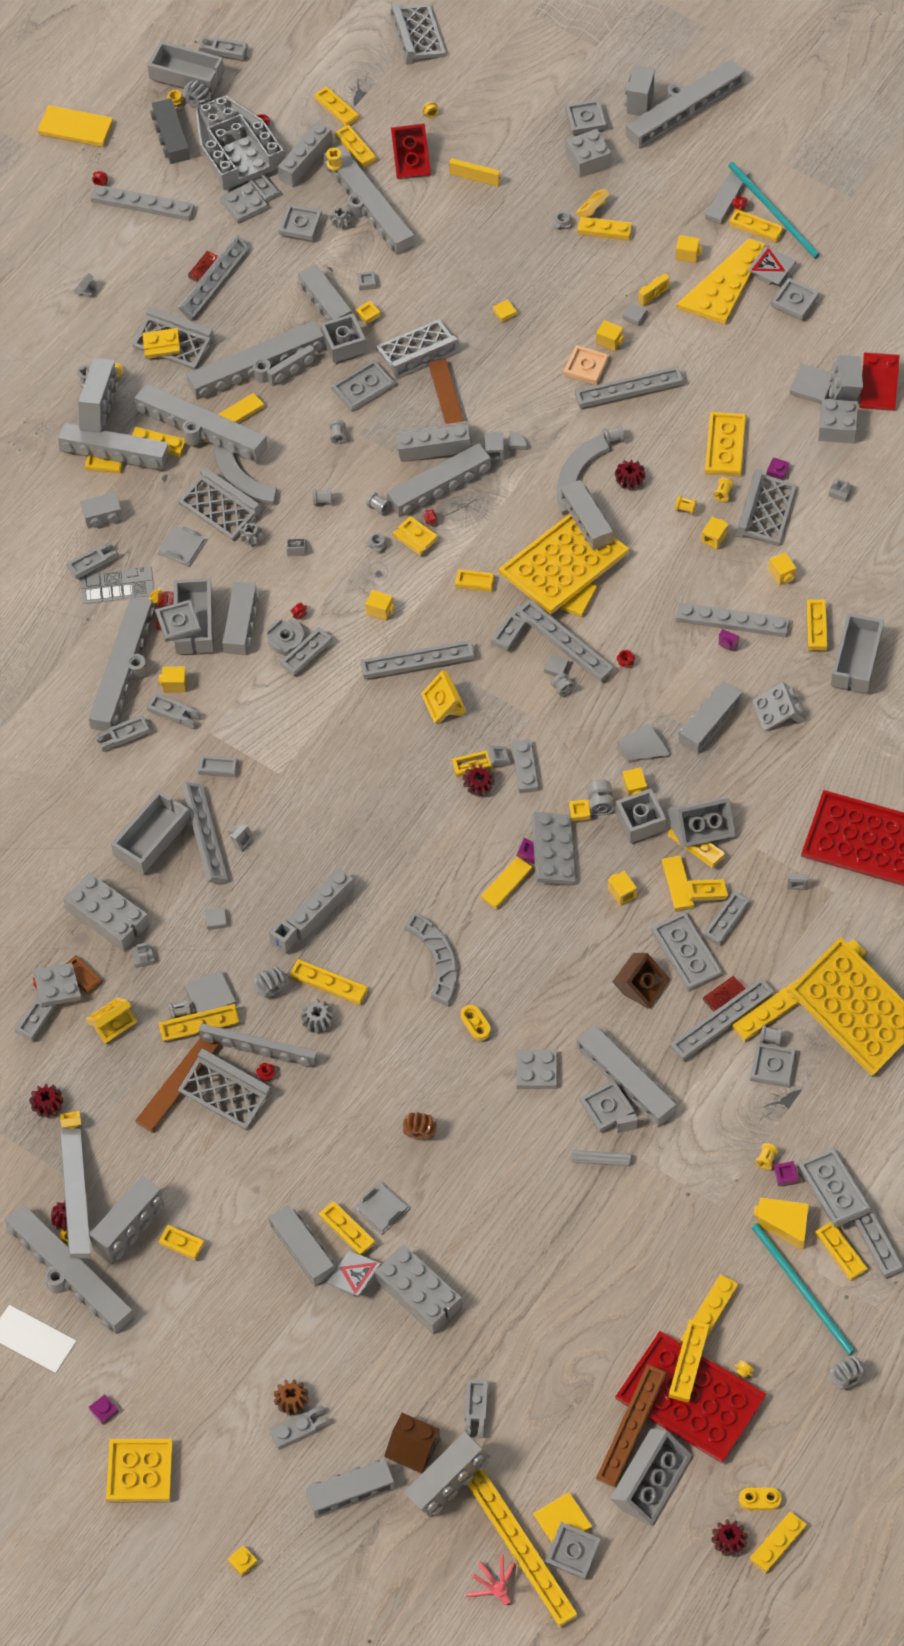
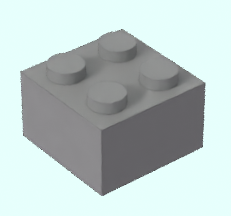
M635 65L633 72L630 71L628 81L630 83L629 85L626 84L625 95L627 96L624 106H627V114L641 116L649 111L655 85V68Z
M598 129L566 139V155L579 177L611 167V152Z
M354 313L320 323L325 346L333 363L367 353L366 339Z
M839 355L836 362L833 363L832 370L828 372V382L831 384L829 397H832V400H857L863 389L860 356Z
M822 399L818 441L854 444L858 402Z
M652 789L616 801L615 813L630 843L666 831V818Z

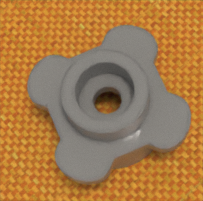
M559 212L554 215L555 228L571 227L570 214Z
M375 533L367 541V546L375 549V552H381L382 548L387 546L389 541L382 534Z

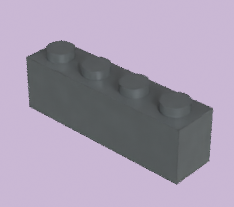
M172 99L153 102V110L150 111L152 121H156L154 126L156 133H160L158 136L160 145L165 147L163 148L164 157L169 159L170 164L189 160V148Z

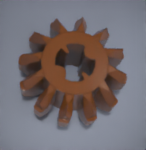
M411 1112L405 1115L403 1121V1133L409 1138L429 1140L434 1137L437 1129L434 1117L419 1112Z
M285 1379V1385L278 1384V1391L273 1393L275 1397L274 1404L279 1405L278 1410L280 1412L286 1409L287 1415L291 1411H294L297 1415L298 1408L304 1410V1404L309 1402L307 1397L308 1389H303L304 1384L302 1382L297 1384L296 1380L293 1379L292 1383H289Z

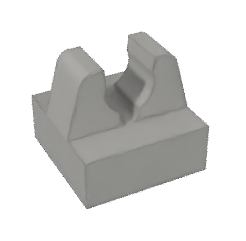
M88 273L75 288L74 292L78 295L82 294L90 297L93 293L89 288L95 290L98 287L93 280L94 277Z
M835 478L828 496L846 502L852 489V484Z
M243 823L239 827L232 826L228 831L232 834L230 837L235 848L240 851L253 839L249 827Z
M142 943L137 944V947L131 948L135 968L155 964L151 944L145 945Z

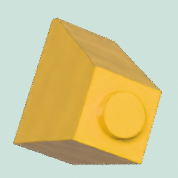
M760 1198L759 1205H755L753 1216L757 1217V1223L760 1227L798 1249L804 1248L809 1204Z

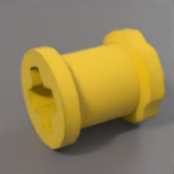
M338 148L328 149L326 152L328 169L332 171L341 169V150Z
M728 478L719 479L718 488L713 493L714 498L720 502H727L729 500V492L734 487L733 481Z
M679 494L675 510L687 511L693 515L697 499L684 498Z
M763 1143L759 1158H756L755 1164L762 1169L771 1170L773 1159L778 1155L779 1150L772 1144Z

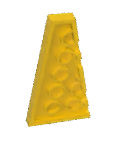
M748 239L676 304V308L725 325L752 274L748 269L764 249L765 244Z

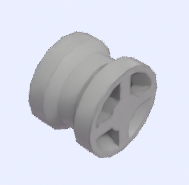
M566 673L558 674L551 682V685L557 688V693L560 696H566L575 687V684L568 680L569 676Z

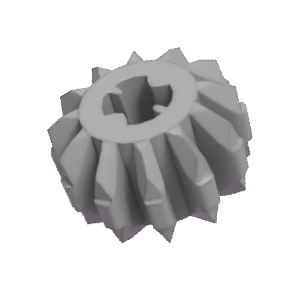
M199 80L190 81L182 90L186 102L194 108L210 102L212 93Z
M273 966L258 974L257 978L254 979L253 985L261 997L268 998L283 990L287 985L288 979L280 967Z
M318 999L316 1003L309 1001V1006H303V1012L300 1014L302 1025L304 1027L307 1026L309 1032L315 1029L316 1033L319 1032V1029L325 1032L326 1026L331 1027L332 1020L334 1019L332 1007L328 1006L326 1001L321 1004Z
M850 1356L835 1364L831 1368L829 1376L837 1388L844 1390L860 1382L866 1375V1369L858 1357Z

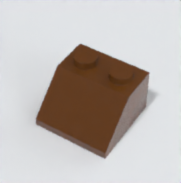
M633 953L612 982L624 996L646 1008H650L668 984L670 978L648 953Z
M401 1413L393 1428L384 1457L422 1474L440 1440V1429L405 1413Z

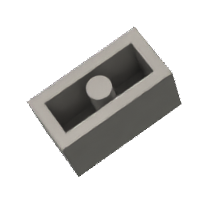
M116 492L80 501L87 528L99 527L100 525L123 520Z

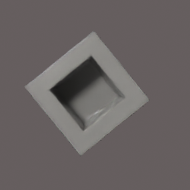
M503 432L485 433V451L490 456L491 461L504 460Z
M282 919L269 932L270 943L284 953H287L298 940L297 929Z

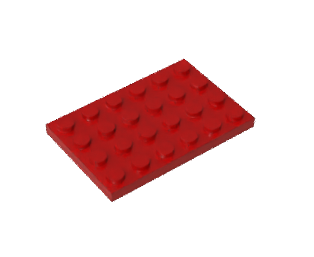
M823 790L801 852V857L904 886V812Z
M659 1331L616 1394L615 1399L627 1407L629 1406L647 1364L665 1371L667 1375L647 1419L723 1464L760 1408L767 1394L701 1356L689 1403L669 1398L682 1343Z

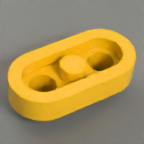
M474 1005L463 1007L461 1010V1021L471 1036L477 1041L486 1040L491 1033L490 1025L479 1008Z
M745 1488L739 1494V1505L746 1511H774L781 1504V1494L775 1488ZM751 1495L753 1500H747L746 1496ZM772 1495L775 1499L768 1500L767 1496Z

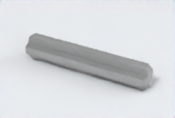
M572 1150L571 1161L630 1165L631 1155L629 1153Z

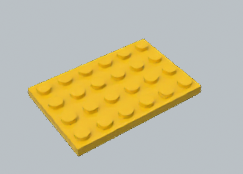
M568 514L500 567L499 574L551 615L629 553V548L613 536V543L592 550L572 516Z
M839 937L787 990L870 1076H873L904 1044V1000L842 937Z

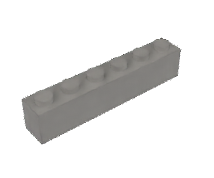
M68 423L64 424L58 437L59 451L84 456L93 455L100 459L163 470L169 457L168 442L101 430V432L80 430L78 425Z
M478 443L388 491L387 499L390 501V506L398 517L407 515L412 510L424 506L434 498H439L449 490H454L462 483L471 481L477 475L487 472L491 468V458Z
M593 1025L577 1038V1049L610 1081L614 1080L622 1093L657 1127L661 1126L676 1113L674 1098L666 1095L662 1091L661 1086L656 1081L653 1082L643 1068L639 1069L632 1057L626 1056L621 1051L620 1046L608 1038L603 1029H598Z

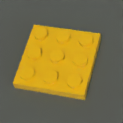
M109 1439L106 1501L170 1502L173 1440Z

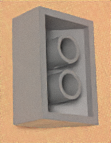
M715 798L668 808L671 828L682 847L735 836L729 798Z

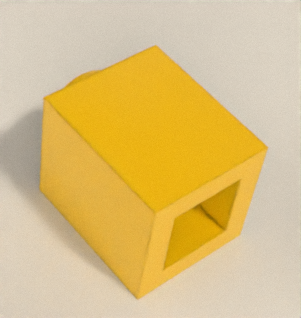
M679 235L675 260L696 263L697 257L701 256L702 253L700 238Z
M605 320L596 332V344L613 351L619 345H622L625 338L623 327Z
M712 516L702 531L701 543L717 550L728 535V523Z
M786 552L769 559L768 570L779 586L784 583H790L795 579L796 567Z
M372 590L365 603L366 614L387 621L389 614L392 615L395 609L393 596Z
M185 666L162 667V674H159V685H162L163 693L186 692L187 676Z
M641 767L622 772V782L627 797L647 790Z
M625 871L615 873L608 879V890L620 906L637 897V887Z

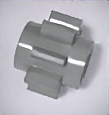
M337 207L333 209V213L329 214L332 226H336L339 229L348 227V222L351 221L349 209Z
M246 523L244 529H240L241 542L245 541L247 546L257 545L258 540H262L261 527H257L255 523Z

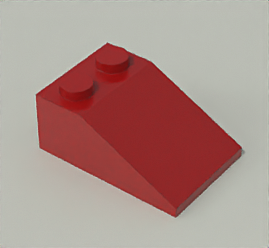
M425 123L391 127L397 179L431 175Z
M864 352L862 365L863 389L860 392L859 408L895 411L900 355Z

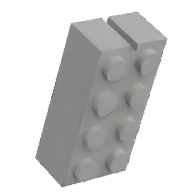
M163 41L159 42L147 65L149 79L182 88L192 80H199L209 88L208 91L212 94L217 87V82L220 81L224 73L223 57Z
M93 358L78 401L80 430L101 432L103 425L106 426L107 414H110L111 403H114V392L118 391V382H115L118 368L115 367V360Z
M211 578L174 580V604L191 600L202 632L174 640L176 654H191L193 650H196L197 653L214 652Z
M847 613L833 668L831 686L848 689L849 686L853 691L868 694L883 633L884 620Z
M158 790L112 842L113 856L144 875L191 821L189 809L176 800L173 802L171 797Z
M90 872L63 898L68 912L123 952L135 941V936L139 937L149 926L147 913Z
M142 1175L90 1232L89 1237L93 1251L110 1264L121 1259L125 1249L136 1242L141 1231H145L150 1226L151 1220L162 1213L165 1205L161 1188Z
M404 1244L374 1271L375 1281L432 1334L446 1323V1317L450 1319L462 1308V1297Z
M464 1432L404 1493L429 1517L435 1516L443 1509L442 1505L447 1500H452L458 1494L457 1490L462 1485H467L473 1479V1474L478 1469L482 1470L486 1467L490 1456L470 1435Z

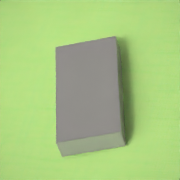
M200 755L198 775L236 778L238 758Z

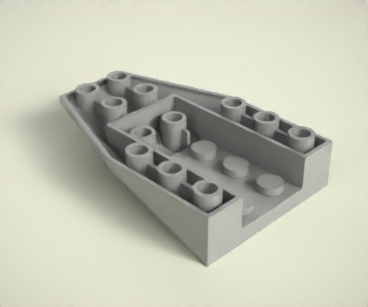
M223 96L195 107L200 146L223 190L278 169V165L285 159L284 150L264 121L228 96Z

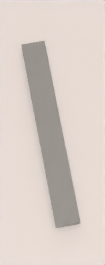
M60 1129L69 1258H90L81 1129Z

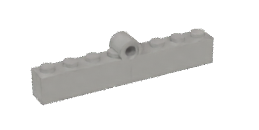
M731 59L721 64L717 69L710 71L701 79H697L688 87L684 88L680 83L671 84L668 87L667 100L657 104L653 109L643 113L640 117L626 125V137L638 149L743 84L745 71Z
M342 145L336 147L341 150L340 159L342 160V167L337 171L328 169V159L326 153H324L325 161L323 164L325 169L330 171L334 180L341 184L344 193L349 194L347 202L351 217L360 218L366 216L370 225L376 228L380 238H384L388 248L393 250L396 255L414 247V234Z
M312 321L187 373L188 386L197 400L207 397L214 392L221 391L233 384H238L250 377H254L258 383H267V371L309 345L314 348V351L325 347L324 335L317 323Z
M148 384L134 397L137 411L183 430L184 441L188 445H197L204 439L255 462L268 448L266 435Z
M130 597L89 716L91 729L106 731L108 728L118 725V714L124 708V697L129 693L130 679L139 680L147 674L145 658L139 653L145 646V635L150 631V620L154 619L155 616L152 600Z
M24 1204L5 1219L7 1232L13 1238L16 1236L26 1251L30 1249L34 1253L33 1257L39 1264L43 1262L47 1266L45 1280L48 1289L52 1293H61L65 1289L67 1291L70 1289L74 1293L75 1299L80 1304L84 1302L88 1306L87 1310L93 1317L98 1316L102 1320L101 1324L108 1331L112 1330L115 1334L134 1319L132 1309L79 1258H69V1248Z

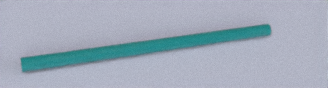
M734 162L729 163L728 167L814 259L818 258L820 253Z
M758 1223L754 1224L752 1230L847 1355H851L855 1351L760 1225Z

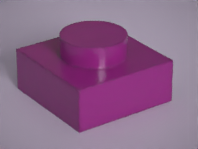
M773 457L766 475L784 480L790 467V462Z
M722 629L719 633L718 645L724 649L736 651L739 644V636Z
M524 838L516 856L532 864L535 862L534 843Z
M794 1161L774 1164L778 1186L798 1183Z
M105 1394L89 1406L91 1413L102 1425L118 1413L117 1407Z

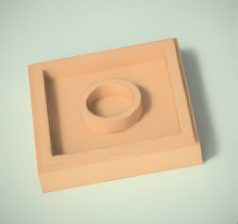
M576 345L565 367L563 376L597 385L607 365L609 355Z

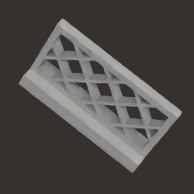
M391 3L389 16L405 64H412L413 59L445 57L446 52L430 5L399 7L398 3ZM419 11H427L425 16L418 13ZM402 12H408L412 15L407 17ZM416 16L419 19H421V21L417 22L413 20V18ZM427 22L431 24V27L428 28L422 24ZM410 23L416 27L411 29L407 27V24ZM420 28L425 31L424 35L417 32V30ZM431 34L435 36V39L432 40L428 38L427 35ZM414 35L420 39L415 41L411 37ZM422 41H425V42L429 43L430 45H429L428 47H426V46H424V45H422V44H420V43H421ZM435 46L440 51H433L431 48ZM418 47L424 52L416 53L415 49Z
M149 307L146 312L147 317L132 344L133 348L145 352L144 345L139 344V342L143 339V333L145 331L146 333L148 332L147 327L149 323L156 324L158 327L149 332L178 328L179 336L187 335L189 340L180 343L181 355L176 357L169 355L161 358L196 370L209 344H212L215 339L213 330ZM199 340L204 342L202 347L195 349L194 342ZM191 344L193 350L183 353L181 347ZM193 354L196 355L194 363L186 361L185 357Z
M439 319L376 346L379 354L391 368L395 379L428 366V362L442 360L459 352L457 338L449 333ZM435 327L440 328L439 332L431 331V329ZM419 334L424 335L423 339L415 338V336ZM428 336L436 337L435 340L427 339ZM403 341L408 342L407 345H401L399 343ZM413 342L420 343L419 347H414L411 345ZM386 348H393L391 352L384 351ZM397 349L405 350L403 354L395 353ZM408 351H413V352H414V353H411V354L407 355Z
M204 467L200 471L201 476L178 502L234 541L240 534V529H244L246 523L249 524L255 516L258 517L262 513L260 505ZM204 482L208 485V490L198 491V486ZM220 493L221 499L212 501L211 494ZM208 494L209 501L199 503L198 496ZM196 496V503L188 504L185 502L189 497ZM233 502L235 509L225 510V503ZM222 504V511L212 512V505ZM209 506L210 512L202 514L199 507ZM246 511L249 513L245 519H239L238 512ZM235 513L236 520L226 521L225 514ZM223 515V522L215 523L213 516ZM236 524L237 529L232 534L229 533L226 526Z
M756 468L735 536L742 538L745 535L779 546L796 485L763 475V470ZM763 481L771 483L773 488L766 490ZM784 487L791 491L789 494L783 495L780 489ZM776 491L779 498L773 500L769 493ZM765 495L769 502L762 504L758 498ZM783 501L786 508L779 510L775 503ZM771 505L775 512L768 514L765 508ZM761 510L764 517L758 519L754 512ZM778 515L782 522L775 525L771 518ZM768 520L771 527L764 529L760 522ZM756 524L760 531L757 533L750 531V527ZM774 530L777 534V539L769 537L767 532Z
M201 1049L196 1062L179 1087L178 1092L247 1130L265 1099H268L271 1094V1088L208 1051ZM202 1064L208 1068L209 1074L197 1077L196 1070ZM223 1076L226 1084L214 1087L212 1077ZM210 1078L212 1088L201 1090L199 1080ZM196 1081L198 1091L189 1093L184 1090L188 1083ZM239 1085L242 1087L243 1093L231 1096L229 1087ZM227 1087L229 1097L218 1100L215 1090ZM213 1091L216 1101L205 1102L202 1094ZM255 1094L260 1097L257 1104L248 1106L246 1096ZM244 1097L246 1107L235 1109L233 1100ZM230 1101L233 1110L223 1112L220 1110L219 1103ZM247 1110L249 1117L244 1124L237 1120L236 1113Z

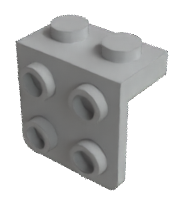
M782 682L753 700L762 729L768 731L789 718L798 723L805 720L803 715L804 708L797 700L798 693L794 687L791 688Z

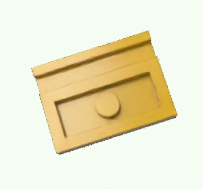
M178 328L143 333L146 359L181 354Z
M411 516L393 532L395 539L419 556L438 540L437 534Z

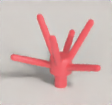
M500 1555V1581L496 1582L483 1563L478 1562L479 1567L492 1585L476 1574H472V1578L490 1590L470 1592L466 1596L494 1594L496 1598L499 1597L504 1605L510 1603L511 1599L506 1593L508 1591L506 1583L515 1564L511 1563L505 1575L504 1555Z

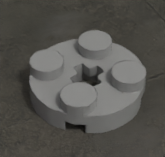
M288 619V621L277 620L268 628L267 641L270 648L284 656H287L305 640L302 626L292 619ZM289 634V638L283 639L282 635Z

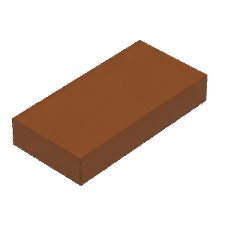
M77 955L66 963H72L77 984L87 995L102 983V979Z

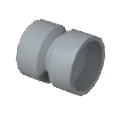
M596 780L588 784L587 793L590 799V812L598 816L613 812L615 806L611 783L606 780Z

